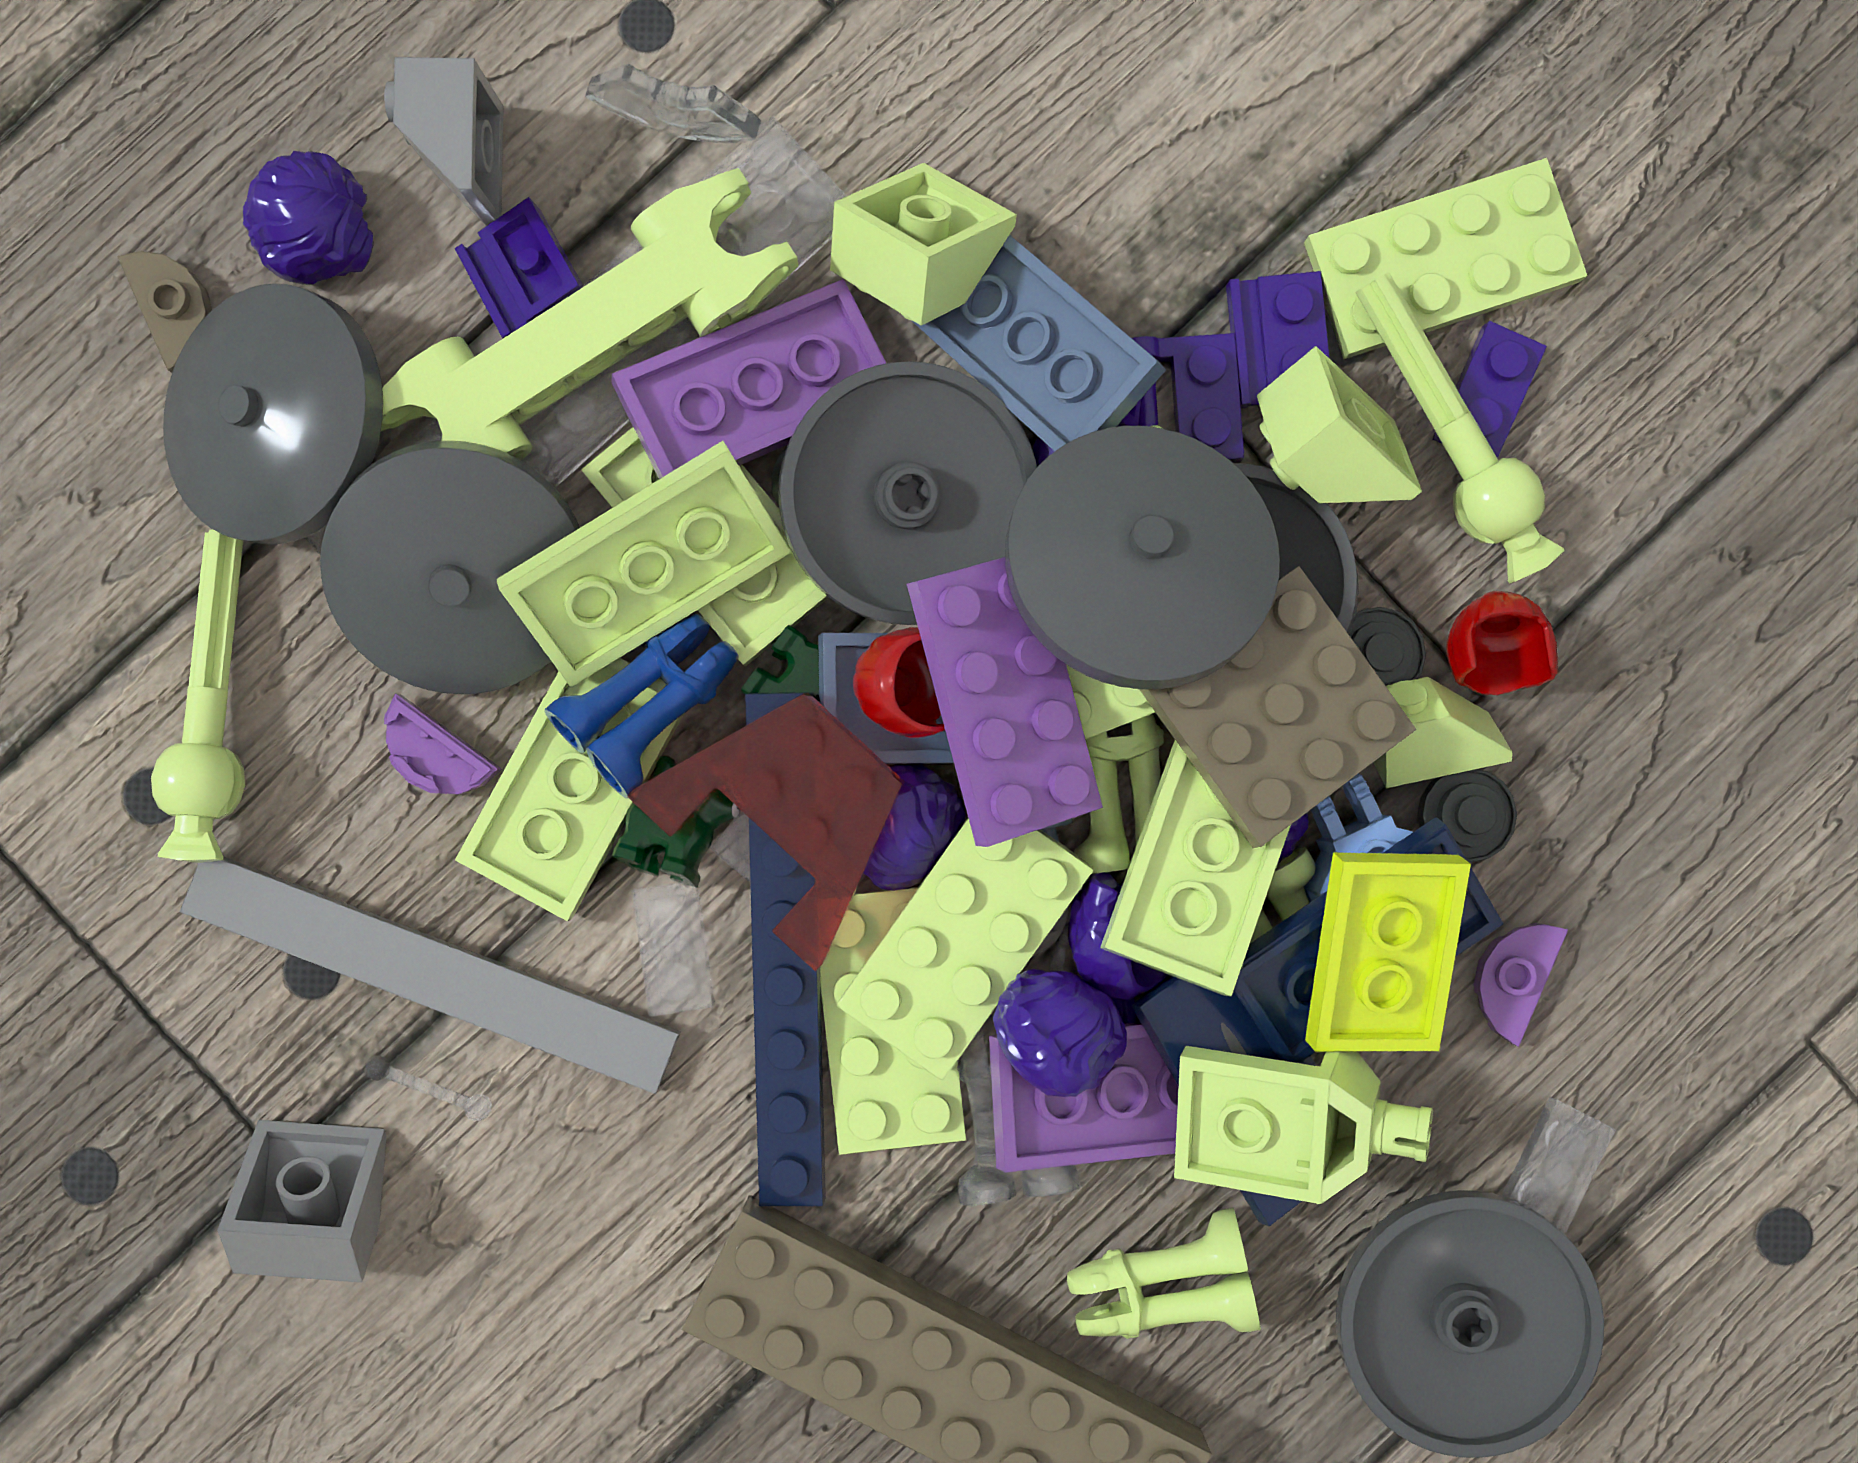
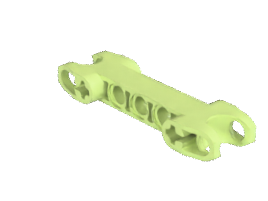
M739 168L726 171L693 185L676 189L649 206L633 221L631 231L643 249L485 351L474 356L464 339L457 336L442 340L407 361L382 387L383 417L381 431L396 428L407 421L426 416L438 419L443 435L442 441H465L501 450L522 461L533 448L519 426L520 424L687 317L700 337L744 319L753 313L760 303L799 266L797 256L787 241L781 244H773L760 252L746 256L727 253L716 243L721 224L730 214L741 207L745 199L751 194L748 186L749 183Z

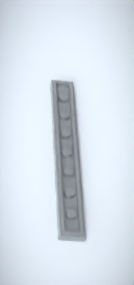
M224 856L221 861L198 863L179 911L654 1094L659 1091L681 1031Z

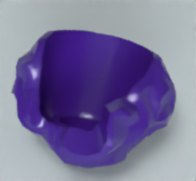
M293 151L291 155L276 157L274 160L268 161L259 171V174L250 182L247 200L243 206V225L248 230L251 246L258 252L262 264L281 279L302 285H312L334 276H346L350 272H362L368 265L374 246L373 232L368 229V223L364 220L362 207L367 202V194L363 192V186L357 182L351 171L342 167L328 154L313 151Z
M897 764L862 777L844 796L843 802L835 812L833 832L840 853L848 856L858 870L870 877L874 885L884 890L895 891L909 889L911 886L919 883L932 870L963 826L966 814L962 799L958 797L956 788L951 783L945 782L939 775L922 764Z
M1109 872L1094 873L1090 875L1089 881L1083 884L1082 890L1074 897L1071 905L1068 939L1073 953L1072 958L1076 963L1077 972L1086 984L1102 991L1111 999L1132 1000L1141 993L1156 988L1168 974L1100 948L1123 883L1118 884Z
M1030 969L1017 974L1016 979L1009 982L1006 990L999 997L998 1006L993 1016L997 1039L1005 1057L1025 1080L1048 1096L1076 1097L1086 1089L1098 1087L1100 1080L1112 1069L1115 1061L1124 1056L1127 1046V1030L1114 1001L1107 994L1086 984L1079 976L1067 971L1047 972Z

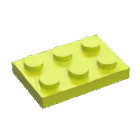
M1333 852L1305 1041L1315 1052L1440 1050L1471 864L1463 857L1449 854Z

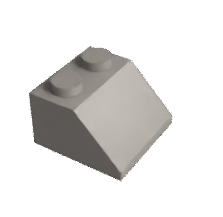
M395 57L394 81L386 83L384 92L385 109L389 121L395 124L405 137L407 144L414 148L425 164L486 226L499 218L502 213L503 104L474 58Z
M258 1120L217 1230L232 1272L236 1274L362 1283L380 1224L387 1138L385 1129Z

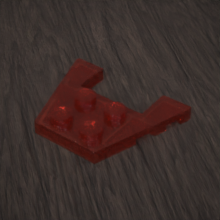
M807 692L638 786L627 797L670 837L678 833L717 788L816 879L813 887L772 930L777 937L816 972L829 955L835 936L843 918L848 912L855 896L854 893L874 853L905 781Z

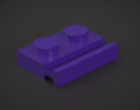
M529 197L477 232L481 239L466 248L463 244H460L454 248L502 338L510 335L584 287L542 211Z
M1321 271L1261 276L1254 280H1229L1226 285L1230 333H1235L1241 409L1249 406L1259 405L1257 394L1315 346L1329 358Z

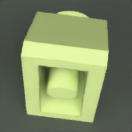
M1429 677L1399 681L1386 686L1417 729L1373 762L1386 788L1512 762V750L1486 710Z

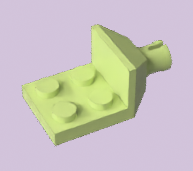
M1186 1046L1180 1056L1174 1178L1322 1204L1368 1171L1372 1154L1382 1155V1153L1415 1158V1161L1427 1162L1432 1129L1429 1126L1432 1124L1433 1108L1424 1106L1417 1108L1388 1103L1387 1100L1379 1099L1381 1081L1357 1051L1326 1052L1321 1066H1313Z

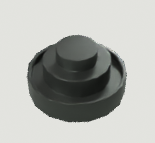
M1384 607L1363 609L1356 612L1350 637L1384 685L1387 686L1399 681L1418 679L1423 672L1426 651L1423 636L1415 623L1401 612Z
M1474 769L1437 777L1431 781L1420 797L1417 816L1420 827L1435 817L1444 822L1468 862L1489 859L1505 848L1515 831L1517 810L1514 797L1502 780L1488 771Z

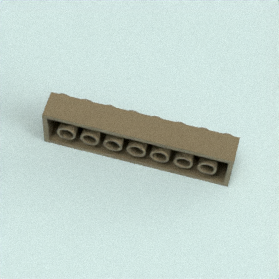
M750 1195L681 1329L937 1463H1208L1212 1455L1201 1428L774 1207L759 1206V1200Z

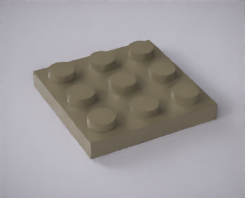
M1300 566L1278 579L1276 594L1264 622L1247 646L1224 667L1207 677L1189 684L1164 689H1139L1252 848L1265 845L1417 730Z

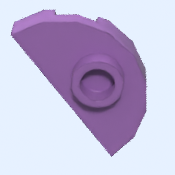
M395 693L384 716V724L387 725L386 743L391 754L389 756L391 764L408 783L429 793L463 794L485 786L502 770L403 695Z
M1540 923L1517 927L1504 936H1498L1492 940L1478 961L1473 986L1475 993L1478 994L1480 1009L1487 1019L1490 1029L1517 1047L1521 1043L1568 929Z

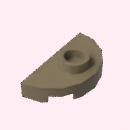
M138 251L117 256L167 370L172 373L176 361L190 335L212 311L209 294L193 272L164 254Z

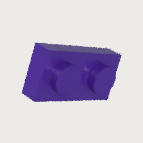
M1488 321L1482 326L1456 384V389L1498 459L1547 346L1492 321ZM1435 432L1432 440L1442 444L1437 433Z

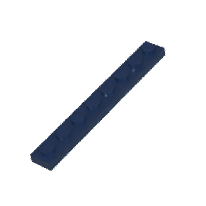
M813 692L745 694L759 1206H823L826 1199Z

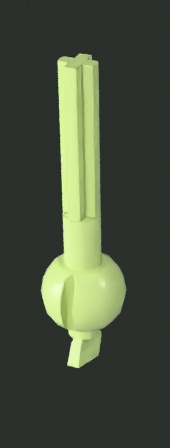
M1388 272L1356 291L1355 293L1463 478L1453 493V509L1458 524L1471 538L1481 543H1502L1507 552L1509 584L1548 567L1565 550L1563 547L1539 534L1534 525L1540 519L1545 509V493L1539 477L1529 465L1516 458L1497 459L1391 274Z
M215 530L205 532L182 743L174 744L163 751L156 760L151 776L152 796L157 806L168 815L176 816L174 830L158 852L157 857L196 863L223 860L222 852L212 832L213 820L222 819L230 815L240 803L245 788L244 767L240 759L232 751L223 747L243 540L222 535Z

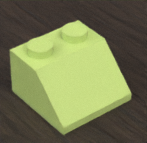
M922 163L834 202L830 271L852 283L860 291L870 294L898 311L906 319L922 326L966 303L1014 229L1017 214L929 165Z
M1317 346L1257 394L1264 419L1260 424V430L1270 443L1274 457L1270 459V465L1278 478L1288 488L1295 490L1300 486L1318 503L1412 500L1422 492L1395 420Z

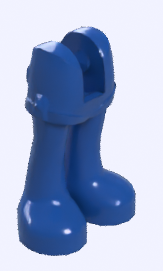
M697 613L681 620L662 634L649 639L646 642L647 648L640 655L602 684L583 695L562 696L545 708L546 716L563 738L581 754L587 751L589 759L597 771L624 798L628 799L643 783L640 757L651 741L697 704H707L712 698H715L717 687L726 678L739 658L733 646L723 641L709 649L685 672L678 666L701 644L709 632L710 625ZM661 677L667 685L619 725L600 737L606 724L623 707Z

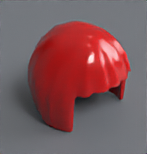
M1508 591L1485 593L1461 611L1449 631L1446 654L1455 681L1459 686H1466L1477 693L1501 695L1518 689L1537 687L1554 680L1558 673L1557 642L1552 625L1542 608L1521 594Z
M918 627L895 630L877 637L870 644L868 650L859 657L855 667L856 673L853 676L854 694L864 714L881 728L908 738H922L944 732V724H936V720L941 716Z

